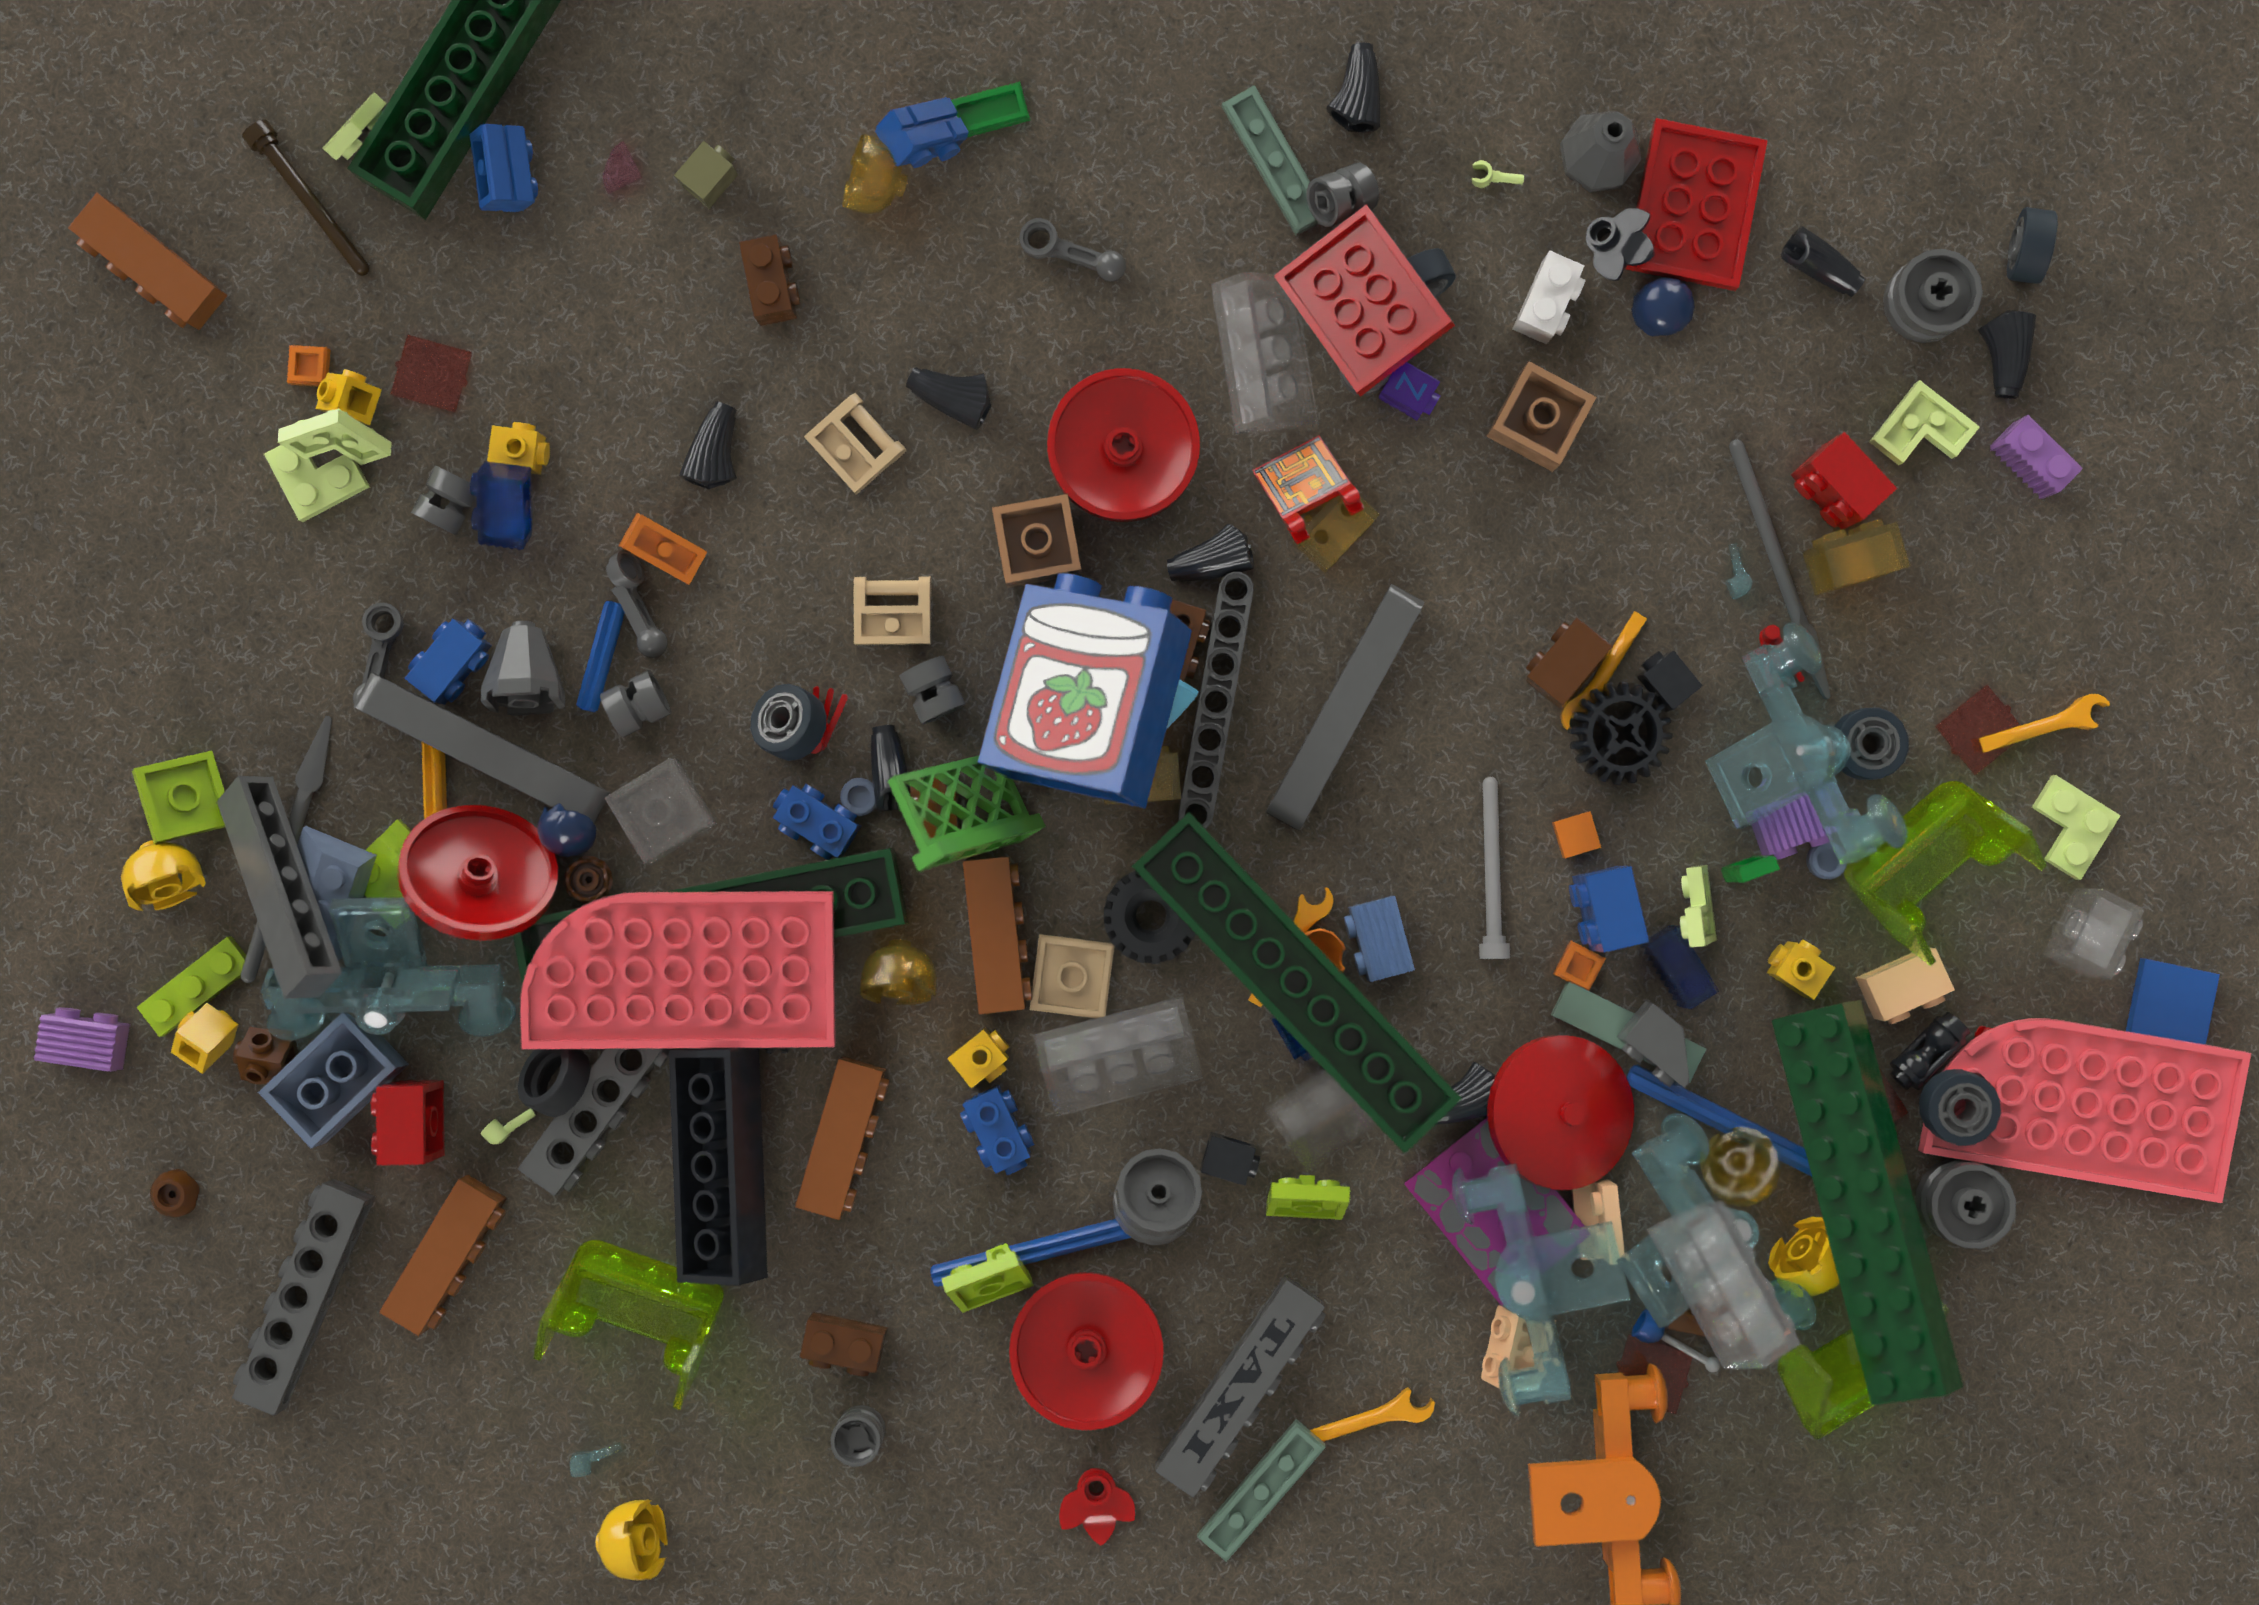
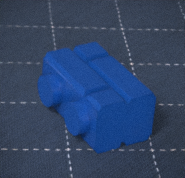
M946 97L890 110L879 122L875 130L882 145L887 147L886 152L893 165L899 167L911 164L913 168L927 164L934 157H939L941 161L954 157L960 152L959 146L968 137L969 133L961 117L957 118L958 112L951 99Z
M498 124L480 125L470 134L480 209L483 211L502 210L504 212L524 211L535 203L538 194V184L536 179L531 177L529 164L533 156V147L530 140H526L525 128L523 126H502Z

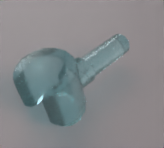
M1734 543L1728 546L1735 577L1726 580L1725 584L1731 598L1737 599L1748 593L1752 587V579L1744 571L1738 543Z
M619 1442L597 1451L575 1452L569 1462L570 1475L572 1477H581L591 1474V1462L599 1461L602 1458L622 1452L621 1443Z

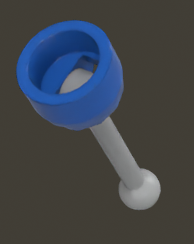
M1648 1309L1641 1312L1632 1328L1631 1334L1633 1337L1645 1343H1654L1661 1339L1705 1364L1709 1372H1717L1720 1369V1361L1716 1357L1708 1358L1666 1334L1664 1323L1658 1315Z

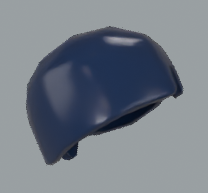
M1660 278L1641 288L1634 296L1631 311L1635 324L1647 335L1652 337L1673 335L1678 331H1682L1692 321L1695 303L1692 291L1686 284L1673 278Z
M560 803L556 804L549 811L547 806L544 807L538 822L537 832L540 842L548 851L559 856L570 857L581 855L593 846L596 839V826L588 816L577 811H566Z

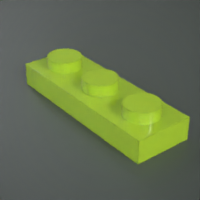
M232 936L226 937L137 1006V1009L159 1037L166 1036L179 1025L189 1012H197L241 977L246 954Z

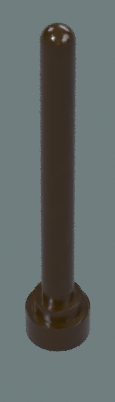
M266 119L251 124L242 134V138L251 150L258 151L260 155H266L355 273L360 276L366 275L369 272L368 263L277 146L279 141L276 138L277 132Z

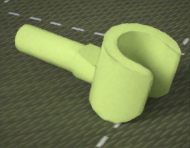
M1480 160L1473 164L1474 170L1482 169L1488 173L1483 179L1471 178L1472 184L1476 187L1484 188L1491 182L1523 184L1524 175L1493 171L1491 165L1486 161Z
M530 1108L509 1121L505 1126L494 1119L481 1131V1135L490 1144H501L511 1132L535 1117L536 1114Z

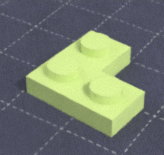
M372 93L327 142L323 149L336 161L341 155L348 160L363 144L358 139L362 130L365 127L370 130L373 128L383 112L382 108L387 103L376 93Z
M1919 380L1908 391L1869 443L1898 465L1905 462L1923 437L1953 459L1958 456L1980 426Z
M340 409L329 410L310 419L300 420L295 424L280 428L278 431V443L304 459L333 449L360 465L391 456V441Z
M283 445L264 454L292 509L301 522L307 521L370 487L358 463L345 455H341L317 468L312 457L304 459Z
M2057 775L2050 777L2032 806L2033 809L2063 827L2044 860L2075 880L2082 879L2121 816Z
M1707 865L1686 868L1687 875L1682 876L1681 879L1683 896L1685 899L1690 898L1691 907L1685 908L1686 916L1680 917L1681 934L1683 939H1689V947L1706 946L1717 940Z

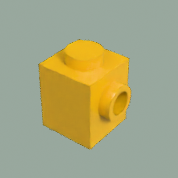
M344 369L342 375L327 372L326 378L321 381L317 389L318 402L315 409L323 412L340 409L362 424L370 425L382 389L365 383L367 377Z
M513 422L512 428L492 425L487 463L495 469L541 475L542 465L546 466L549 461L550 445L545 443V436L535 431L536 426L521 422Z
M1801 940L1798 944L1797 942L1787 941L1785 945L1779 944L1771 953L1768 959L1771 967L1767 974L1802 997L1815 1000L1835 967L1821 959L1819 955L1822 951L1809 942Z
M206 1003L196 1013L191 1011L181 1020L175 1033L171 1053L203 1074L231 1047L238 1024L233 1021L228 1013L217 1010Z
M985 1027L947 1059L970 1088H973L984 1078L988 1083H991L1007 1070L1003 1063L1009 1058L1005 1051L1010 1047L997 1030L990 1034Z

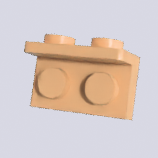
M1609 1179L1598 1180L1588 1186L1571 1190L1573 1211L1591 1233L1590 1236L1577 1245L1578 1257L1581 1260L1603 1258L1609 1264L1626 1263L1617 1184Z
M1498 1305L1495 1318L1491 1324V1335L1487 1353L1482 1363V1380L1501 1390L1539 1395L1556 1320L1548 1316L1518 1312L1509 1307Z

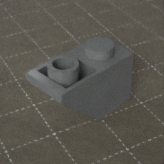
M1645 1001L1617 1036L1625 1043L1622 1050L1638 1063L1645 1059L1654 1066L1655 1069L1652 1075L1669 1088L1673 1083L1685 1088L1689 1083L1684 1028L1654 1003Z

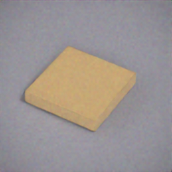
M1039 934L1030 1010L1105 1020L1114 945L1106 942Z

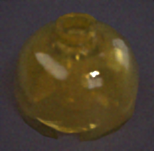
M862 134L850 162V165L853 166L849 182L846 181L842 206L859 213H879L891 205L895 196H903L908 175L902 174V166H897L893 154L878 137Z
M889 941L888 946L881 947L871 953L863 965L860 978V995L864 999L881 1003L882 996L899 999L895 1005H917L931 1001L932 995L936 997V968L926 953L916 947H911L910 941Z
M1746 1127L1732 1128L1733 1132L1722 1136L1718 1133L1703 1148L1700 1159L1703 1179L1712 1193L1728 1205L1740 1207L1756 1205L1767 1199L1778 1186L1781 1175L1779 1156L1770 1139L1758 1130Z

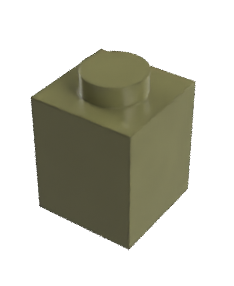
M703 141L674 176L685 190L710 209L738 174L732 165L735 159L719 145L713 149Z

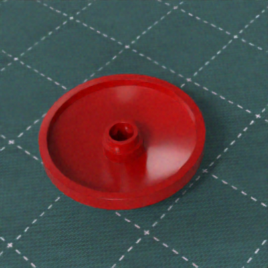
M1129 368L1104 370L1086 377L1073 386L1057 405L1050 421L1047 438L1049 465L1061 491L1064 494H1068V499L1083 511L1100 519L1115 522H1133L1150 518L1175 503L1187 489L1193 478L1200 451L1198 425L1184 397L1162 378L1146 371Z
M486 805L455 806L428 816L408 834L401 848L398 863L399 887L410 909L421 920L440 932L469 940L501 939L515 935L532 926L549 908L558 880V864L555 853L548 851L540 842L537 828L515 813Z
M1550 1035L1534 1039L1515 1050L1502 1064L1493 1080L1487 1107L1489 1132L1501 1159L1516 1175L1525 1181L1554 1190H1573L1588 1186L1612 1170L1628 1146L1634 1124V1102L1630 1084L1617 1061L1606 1050L1589 1040L1566 1035Z
M1078 1272L1061 1276L1036 1291L1023 1306L1016 1318L1009 1346L1011 1371L1024 1399L1037 1413L1047 1420L1076 1430L1107 1428L1124 1421L1138 1411L1148 1400L1158 1382L1164 1355L1162 1331L1149 1303L1127 1283L1110 1275L1095 1272Z

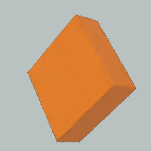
M289 345L287 383L290 385L319 386L321 381L326 378L327 372L329 373L331 349L327 347Z
M1591 811L1552 822L1563 859L1601 848Z
M1570 941L1553 975L1590 991L1606 958Z

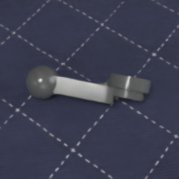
M1032 219L1024 224L1020 231V244L1025 253L1033 258H1061L1096 270L1098 275L1106 281H1116L1125 273L1126 262L1120 253L1116 251L1100 253L1064 241L1058 237L1053 224L1046 219ZM1039 231L1048 233L1050 241L1046 247L1035 249L1030 246V239L1034 233Z
M620 550L610 557L609 563L606 566L607 575L616 586L611 591L617 597L637 636L638 650L646 657H659L665 652L668 641L666 635L656 628L637 591V586L645 578L644 569L640 561L631 552Z
M376 603L370 606L363 615V629L372 638V645L362 684L353 693L354 704L371 672L384 678L390 649L395 639L402 632L404 625L403 617L391 604ZM384 614L392 615L394 619L392 629L386 633H378L375 628L376 620Z

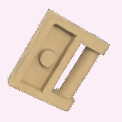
M854 393L846 398L804 437L857 495L890 464L899 459L906 452V448L900 441L895 442L862 406L864 401ZM852 416L883 451L876 459L842 423L847 417Z
M919 576V580L867 581L866 577H854V644L931 645V576ZM918 595V606H867V596Z

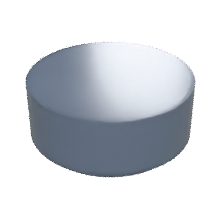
M854 778L848 781L843 786L840 794L842 806L857 814V816H865L873 812L876 808L873 783L864 778Z
M1835 842L1811 847L1807 854V867L1817 878H1837L1846 869V852Z

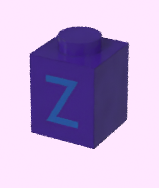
M1406 362L1392 373L1378 398L1417 421L1422 412L1430 415L1441 395L1435 392L1440 381Z

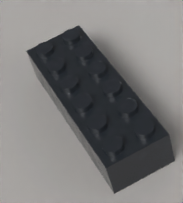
M680 1048L669 1050L677 1282L740 1286L768 1278L759 1048Z

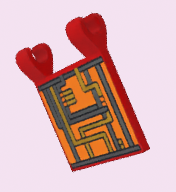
M1319 435L1252 470L1296 544L1310 537L1305 529L1306 525L1301 515L1321 504L1340 496L1350 515L1364 510L1358 490L1351 484Z

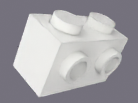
M1549 250L1539 267L1513 326V330L1545 344L1551 340L1554 334L1561 336L1570 317V314L1564 312L1570 299L1577 300L1585 283V279L1580 278L1584 265Z

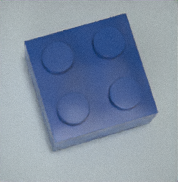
M1614 866L1572 876L1574 885H1569V894L1574 908H1580L1583 922H1579L1577 926L1583 945L1588 944L1589 950L1604 953L1649 942L1631 866Z

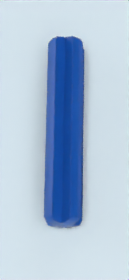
M606 601L604 603L576 703L580 709L596 712L599 708L600 694L604 690L625 614L620 603Z

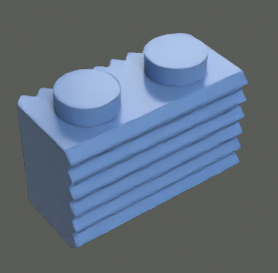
M1388 896L1348 907L1350 915L1344 917V922L1349 939L1356 937L1360 952L1354 953V960L1359 976L1366 974L1367 981L1373 982L1415 970L1395 896Z

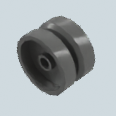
M1947 249L1927 250L1897 270L1887 283L1883 297L1885 316L1892 328L1905 339L1919 343L1939 341L1968 323L1978 311L1983 294L1981 277L1973 263L1960 253Z
M1159 1148L1139 1153L1128 1161L1120 1173L1112 1201L1115 1219L1122 1230L1137 1242L1159 1245L1174 1241L1185 1233L1199 1209L1202 1196L1200 1176L1191 1162L1177 1152Z
M1949 1158L1934 1164L1923 1174L1916 1189V1208L1921 1222L1932 1234L1963 1248L1982 1249L1996 1244L2009 1232L2016 1217V1198L2010 1183L1998 1171L1973 1161Z

